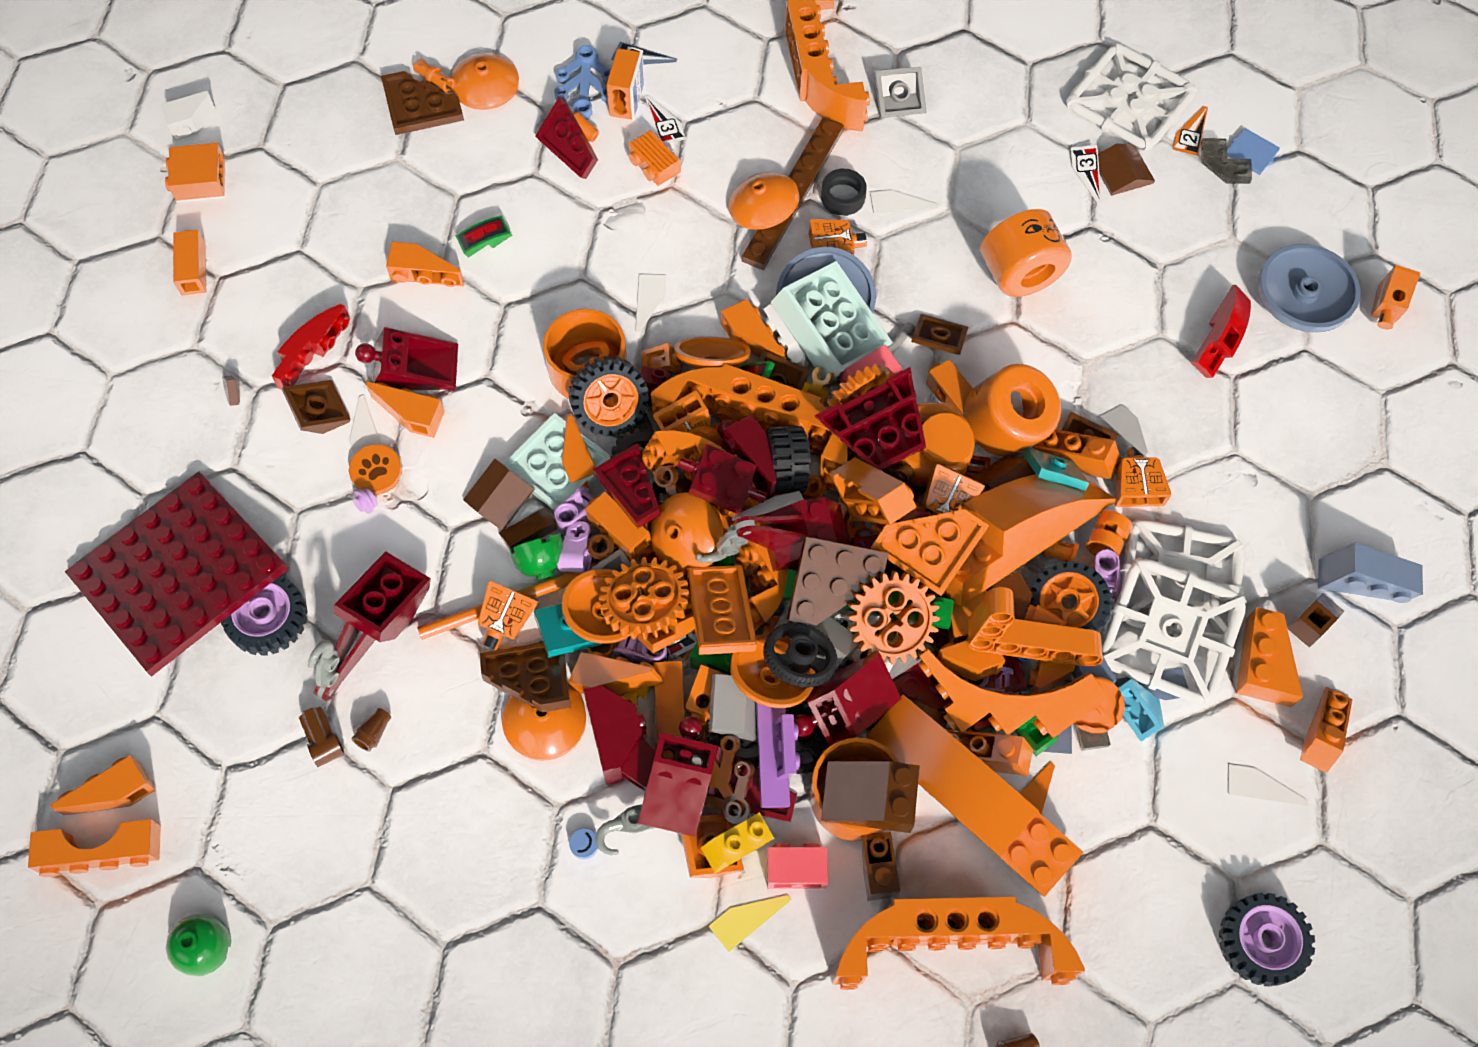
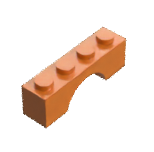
M152 819L121 822L118 830L109 841L93 849H80L76 845L73 836L62 829L31 832L28 868L38 872L41 877L58 876L60 871L81 874L87 873L89 868L99 867L100 870H116L119 868V865L130 864L132 867L148 866L150 861H159L161 826Z

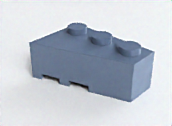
M1354 542L1318 560V589L1391 600L1397 603H1408L1411 599L1423 595V565Z

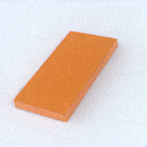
M742 565L687 568V579L699 655L756 652L757 641Z

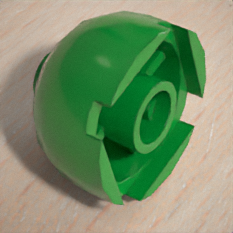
M561 534L549 536L548 540L539 538L513 547L509 551L516 569L528 577L537 576L539 581L553 577V571L558 568L557 564L563 549V538Z
M193 914L182 918L173 926L167 936L165 950L168 961L177 971L188 976H204L214 972L225 962L227 958L225 956L228 953V948L231 947L232 940L229 929L221 920L207 914Z

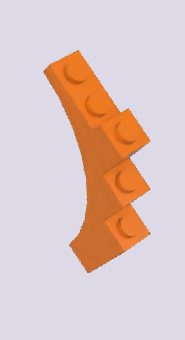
M929 649L918 655L922 660L918 665L927 677L933 674L939 682L935 688L944 700L949 697L952 700L943 707L947 712L943 716L953 730L958 727L961 732H964L990 713L992 716L988 720L998 733L1003 730L1005 734L1009 735L1035 716L1037 719L1033 723L1043 736L1048 733L1049 736L1054 738L1109 698L1094 676L1088 672L1068 684L1048 691L1030 694H1010L980 688L959 678L944 667Z

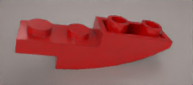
M1237 285L1231 286L1208 324L1212 329L1191 361L1205 378H1213L1224 359L1233 358L1246 332L1251 312V300Z
M336 305L316 315L295 331L277 351L282 362L271 376L278 389L282 390V387L295 385L305 366L311 363L314 354L324 357L327 351L334 347L337 337L349 325L350 317L345 305Z

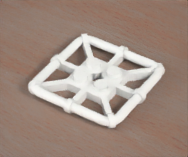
M1114 43L1113 46L1105 51L1094 66L1086 70L1085 76L1072 90L1066 103L1068 108L1101 126V130L1106 133L1110 131L1145 151L1150 150L1151 147L1156 145L1166 131L1177 123L1179 115L1191 102L1197 89L1194 83L1161 66V62L1157 60L1152 61L1131 48L1121 45V43ZM1123 56L1148 69L1142 79L1127 70ZM1112 57H1114L1119 73L1115 81L1100 74V71ZM1157 74L1179 87L1159 89L1148 82ZM1091 82L1106 89L1103 95L1079 97ZM1128 95H1132L1135 98L1128 99L1127 97ZM1181 98L1172 111L1167 112L1155 105L1162 99ZM1103 106L1114 113L1110 117L1105 118L1087 107ZM1147 114L1162 121L1151 137L1148 136L1143 121ZM1120 116L1135 125L1138 136L1115 124Z
M1136 519L1132 521L1133 527L1126 540L1124 564L1120 566L1122 586L1129 568L1134 563L1137 539L1140 536L1156 555L1157 562L1186 573L1194 572L1199 578L1229 588L1240 594L1241 597L1244 596V588H1242L1244 550L1242 547L1244 544L1240 540L1236 541L1228 536L1195 530L1192 526L1188 525L1180 527L1151 520ZM1150 531L1181 537V553L1164 549ZM1191 540L1226 547L1210 558L1190 555ZM1233 554L1231 585L1211 581L1213 565ZM1149 570L1161 596L1179 602L1184 585L1179 584L1174 579ZM1193 587L1187 605L1204 612L1213 609L1209 604L1210 593ZM1151 595L1129 609L1141 612L1149 607L1153 601ZM1234 608L1228 610L1227 625L1218 615L1209 618L1208 621L1218 633L1204 631L1202 636L1222 644ZM1123 617L1121 621L1137 628L1143 629L1144 626L1143 623L1127 617ZM1175 623L1171 626H1166V631H1168L1171 637L1180 634V631L1176 629L1177 624Z
M1137 558L1127 572L1116 604L1112 605V616L1101 643L1102 655L1110 669L1115 673L1148 685L1149 689L1154 691L1157 688L1190 702L1208 705L1212 703V699L1218 692L1229 658L1234 655L1235 649H1233L1245 615V603L1247 601L1244 596L1241 597L1237 592L1199 578L1194 572L1186 573L1154 560ZM1149 570L1184 583L1179 602L1161 596ZM1139 574L1153 599L1148 615L1127 608ZM1193 587L1230 601L1207 612L1187 605ZM1234 608L1222 644L1202 636L1209 618ZM1123 617L1144 624L1137 642L1111 652ZM1172 623L1177 624L1176 629L1180 631V634L1170 637L1168 631H1166V626H1171ZM1199 645L1219 653L1207 687L1194 663ZM1140 648L1159 655L1152 675L1117 662L1114 659ZM1167 659L1186 666L1198 692L1161 679Z

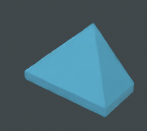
M1133 679L1119 687L1124 697L1125 710L1123 716L1140 742L1165 727L1160 700Z

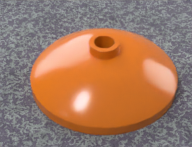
M477 53L466 57L455 66L450 76L455 81V86L451 89L452 93L459 97L460 103L473 109L487 110L502 106L513 98L519 87V74L515 65L506 57L495 53Z
M776 172L759 173L744 180L733 191L729 199V212L732 219L741 227L753 230L770 228L786 220L795 211L799 202V191L794 180L787 175Z
M693 337L681 340L674 346V354L677 358L693 369L723 367L724 363L737 367L750 358L751 353L748 345L723 337Z
M678 493L667 498L659 506L660 516L653 519L651 524V543L658 560L661 563L667 560L669 568L676 565L677 572H683V575H687V568L709 567L712 563H700L695 557L697 554L708 555L717 551L716 544L719 542V538L723 536V524L716 507L712 503L689 493ZM676 529L678 530V537H677V538H676V535H675Z
M595 569L578 575L566 587L562 598V613L567 625L578 636L591 642L614 643L631 636V633L628 632L627 635L622 637L620 629L613 631L611 624H606L604 617L598 616L602 614L599 597L602 596L600 588L606 586L605 578L614 579L612 570Z
M769 634L755 635L757 641L756 652L733 653L730 661V671L735 684L747 697L759 704L773 708L792 707L803 702L812 692L813 687L803 688L790 685L780 680L781 678H777L770 671L763 655L764 643ZM786 638L779 639L774 646L775 652L779 654L786 653L790 640ZM810 668L806 674H815V671Z
M568 684L571 708L548 711L543 717L538 716L539 710L513 696L508 698L502 713V728L508 743L516 752L529 759L545 761L567 754L578 744L585 731L587 716L584 702L572 686Z

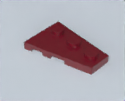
M558 97L535 137L580 178L587 179L599 159L564 98Z
M638 443L593 468L594 476L637 529L660 516V509Z
M719 745L716 759L721 765L723 750ZM736 754L729 781L734 791L738 780L734 772L735 765L738 762L745 761ZM742 765L741 771L746 775L748 769L745 765ZM754 766V774L749 780L746 799L750 802L751 813L758 814L760 812L762 816L791 822L797 791L789 787L790 806L787 808H762L760 806L759 768ZM710 786L708 795L723 798L718 788ZM733 805L732 809L739 810L736 805Z

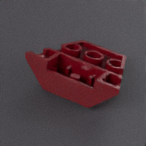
M911 366L887 378L885 384L841 406L838 403L815 415L816 419L861 459L881 471L926 448Z

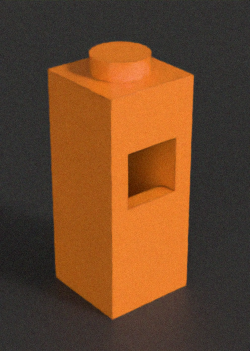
M198 229L173 232V282L181 295L207 292L206 243Z
M950 359L942 364L937 363L933 365L928 371L926 385L941 404L952 407L964 416L965 402L968 394L973 389Z
M603 492L599 497H594L585 508L588 521L601 533L608 534L613 539L614 545L618 549L621 548L630 560L638 557L652 544L649 531L643 526L637 529L616 501L606 492Z

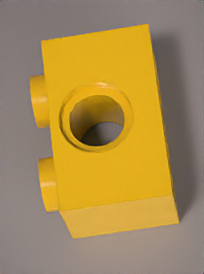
M759 812L713 838L702 846L701 850L716 874L773 840L774 837Z

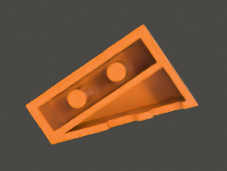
M855 457L829 473L854 521L891 525L916 508L913 501V492L904 482Z
M1256 607L1245 621L1236 694L1292 707L1303 698L1285 616L1283 613Z

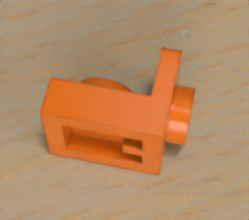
M669 343L642 351L643 366L661 368L665 371H671L675 375L681 374L683 362L674 354V347Z

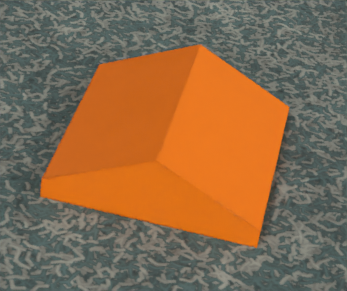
M724 814L701 816L695 837L681 834L690 878H714L744 870L742 859L715 874L701 850V847L713 838L735 827L734 824L724 817Z

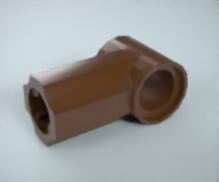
M321 706L312 707L303 711L302 715L299 716V720L309 744H307V747L315 765L320 767L344 756L343 747L336 733L332 731Z

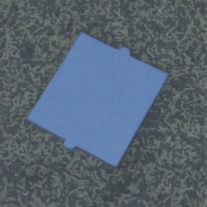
M1245 128L1237 138L1233 139L1232 145L1225 152V155L1261 175L1265 168L1273 163V158L1279 152L1280 147Z

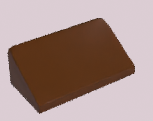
M1070 412L1062 428V431L1115 440L1118 433L1074 412Z
M544 507L499 532V535L508 550L518 545L543 538L557 530L558 527L554 517Z

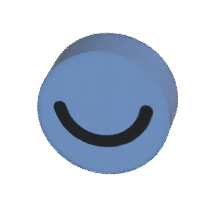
M586 828L575 831L569 840L572 854L582 860L592 858L598 851L595 839L596 834Z

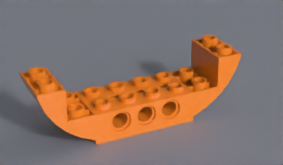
M787 0L785 34L800 101H805L822 118L824 117L842 124L846 129L863 131L864 121L868 120L866 106L870 105L869 92L865 91L863 81L845 84L837 83V77L832 75L833 60L828 58L829 43L828 40H824V22L819 20L821 19V10L834 8V0Z
M725 363L723 367H706L676 375L651 392L653 414L697 390L709 411V415L717 417L720 421L731 419L738 422L752 415L765 432L768 427L802 426L809 440L810 451L821 457L820 479L826 488L837 490L829 473L847 462L848 449L845 443L815 418L816 414L827 409L821 403V397Z
M674 430L656 431L643 450L642 458L645 466L651 469L654 474L659 466L672 465L676 467L681 456L697 462L706 444L722 451L725 450L706 438L691 433ZM683 469L685 477L692 482V473ZM748 497L740 513L761 502ZM714 505L722 520L724 536L728 532L727 529L734 525L735 520L732 521V517L738 514ZM764 514L756 515V516H757V517H763ZM748 540V543L742 545L739 548V553L734 556L736 564L742 565L743 572L749 580L750 589L756 595L749 600L754 631L756 632L770 619L782 601L788 569L773 571L767 548Z
M1016 897L894 899L889 908L876 914L853 936L838 963L832 985H840L841 990L858 989V985L864 983L868 976L866 947H868L869 952L886 951V947L898 946V951H914L916 946H928L930 951L945 950L946 945H958V950L976 949V945L987 944L988 949L995 950L1006 948V944H1017L1019 949L1035 948L1036 944H1038L1042 980H1051V985L1070 984V981L1076 980L1078 975L1085 972V967L1076 949L1065 934L1050 920L1035 910L1016 903ZM978 920L984 922L987 929L981 927ZM917 921L925 923L928 930L921 929ZM947 921L954 922L957 930L951 928Z

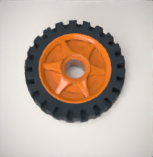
M604 356L603 360L597 357L594 358V363L592 364L589 361L586 362L583 370L579 368L576 371L577 377L573 376L571 380L572 386H569V402L579 423L586 430L590 429L596 435L600 432L602 436H608V433L616 436L619 435L618 431L620 430L625 433L630 425L634 428L637 425L636 420L643 418L642 412L647 410L648 405L646 401H649L648 388L640 372L629 361H623L620 357L616 356L614 359L610 356ZM614 393L612 398L608 400L603 399L606 394Z
M1074 561L1056 563L1055 566H1049L1046 568V571L1041 572L1037 576V580L1033 581L1031 585L1032 598L1030 604L1036 607L1040 605L1061 618V620L1066 621L1065 626L1100 632L1105 628L1107 621L1110 619L1112 609L1110 589L1104 578L1095 569L1086 566L1084 563H1074ZM1067 597H1075L1078 600L1074 608L1066 609L1063 607V602Z

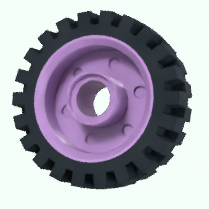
M281 575L223 620L221 625L228 638L244 652L247 651L252 655L259 653L261 656H268V652L272 654L279 653L278 648L282 647L285 650L289 648L288 642L292 641L295 643L298 640L296 635L297 633L302 634L304 631L302 625L307 623L305 614H308L305 605L306 602L299 589L288 578L285 579ZM269 610L266 616L259 617L263 611Z
M1256 893L1236 902L1225 913L1226 916L1220 923L1222 929L1219 930V938H1222V942L1219 943L1220 948L1226 952L1224 955L1226 962L1230 961L1232 963L1230 968L1234 972H1240V977L1244 980H1252V984H1263L1268 987L1282 985L1301 976L1312 962L1310 958L1315 954V948L1312 947V944L1316 942L1315 935H1310V931L1313 929L1311 923L1306 924L1304 920L1307 917L1303 911L1298 912L1296 910L1298 906L1295 903H1287V898L1283 896L1275 897L1273 893ZM1262 932L1271 938V947L1263 942Z

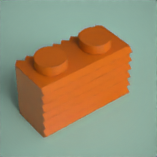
M652 130L645 132L644 135L642 134L637 139H634L633 142L630 141L629 159L634 166H639L648 181L653 180L657 186H660L681 172L680 159Z

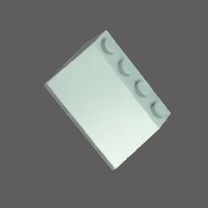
M837 261L784 287L770 302L815 368H822L820 372L822 379L824 380L829 372L834 374L831 383L839 379L838 377L845 368L886 344L888 347L893 343Z

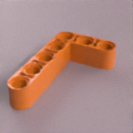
M996 587L990 589L968 619L969 648L974 651L1089 667L1099 665L1103 661L1101 635L1097 631L1015 619L1013 592L1009 588Z

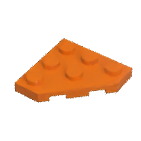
M967 509L892 523L891 525L887 524L871 546V549L888 552L887 560L912 577L920 579L921 583L942 596L990 525Z

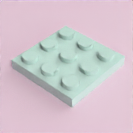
M556 413L503 463L535 488L532 494L554 511L587 480L590 486L597 479L594 475H591L573 483L570 482L562 464L566 421ZM580 432L595 467L610 459L611 455Z

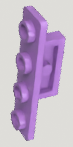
M756 702L760 806L762 808H787L790 806L789 777L796 774V770L800 766L799 753L795 752V740L798 739V725L794 723V714H786V708H773Z

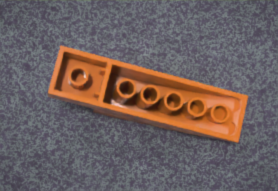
M1035 474L1002 484L964 503V509H967L990 526L944 594L958 605L963 606L1115 503L1116 498L1091 482L1086 491L1038 478Z
M905 695L901 696V700L890 708L866 735L867 739L874 740L887 747L900 763L920 765L918 784L1042 896L1045 897L1082 855L1083 851L1042 816L1035 806Z

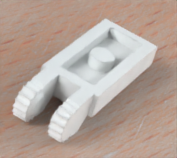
M772 304L768 305L763 309L768 316L765 319L766 323L773 332L777 330L780 334L777 340L783 345L785 351L788 349L787 356L794 363L807 367L810 364L809 358Z

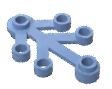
M582 45L575 54L576 59L564 68H559L556 71L557 82L564 85L556 87L554 94L556 100L558 97H562L567 101L569 98L568 93L580 85L579 100L575 101L573 109L575 113L580 112L588 120L593 113L592 104L589 101L590 85L601 94V100L608 103V96L605 95L607 94V86L605 84H607L609 78L606 76L610 75L611 69H608L598 60V53L593 46ZM581 67V72L570 80V74ZM591 67L602 75L603 83L590 73Z

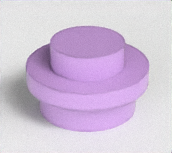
M367 488L363 490L358 489L354 492L353 503L360 512L372 513L378 505L374 494Z

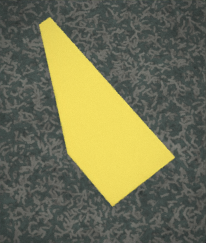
M786 895L730 908L711 923L709 928L728 952H730L792 899Z

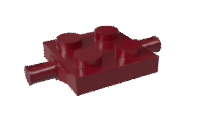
M706 444L697 462H693L683 456L678 461L677 467L692 473L689 494L733 513L740 514L748 497L764 503L767 497V492L753 487V476L757 465L709 444Z

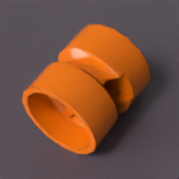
M1101 512L1094 526L1095 530L1091 532L1086 543L1087 550L1096 556L1098 552L1108 549L1115 552L1119 557L1124 547V542L1127 540L1133 527L1132 522L1118 512Z

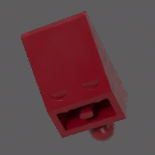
M384 327L376 341V349L369 343H362L355 350V356L359 362L367 364L374 360L373 383L382 382L400 390L402 388L409 390H455L458 343Z
M752 415L738 422L731 419L721 421L718 425V433L723 439L722 448L729 454H736L739 458L757 465L753 476V483L756 489L767 492L765 501L772 498L775 491L776 476L767 433Z
M879 651L834 672L828 681L813 687L812 692L806 698L813 714L810 716L799 714L794 717V723L798 725V736H809L813 732L814 726L819 725L830 747L841 740L857 737L901 700Z
M686 716L679 724V731L683 737L662 732L657 737L637 824L695 837L718 746L695 741L694 739L702 732V723L695 716ZM665 750L672 751L673 759H665L663 752ZM699 757L702 761L701 766H694L691 762L692 758Z

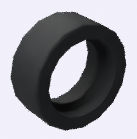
M844 168L828 173L822 181L821 201L823 206L829 212L836 215L848 216L858 212L863 207L866 199L867 184L864 177L854 170ZM840 184L853 187L858 192V195L848 200L838 199L830 193V189Z

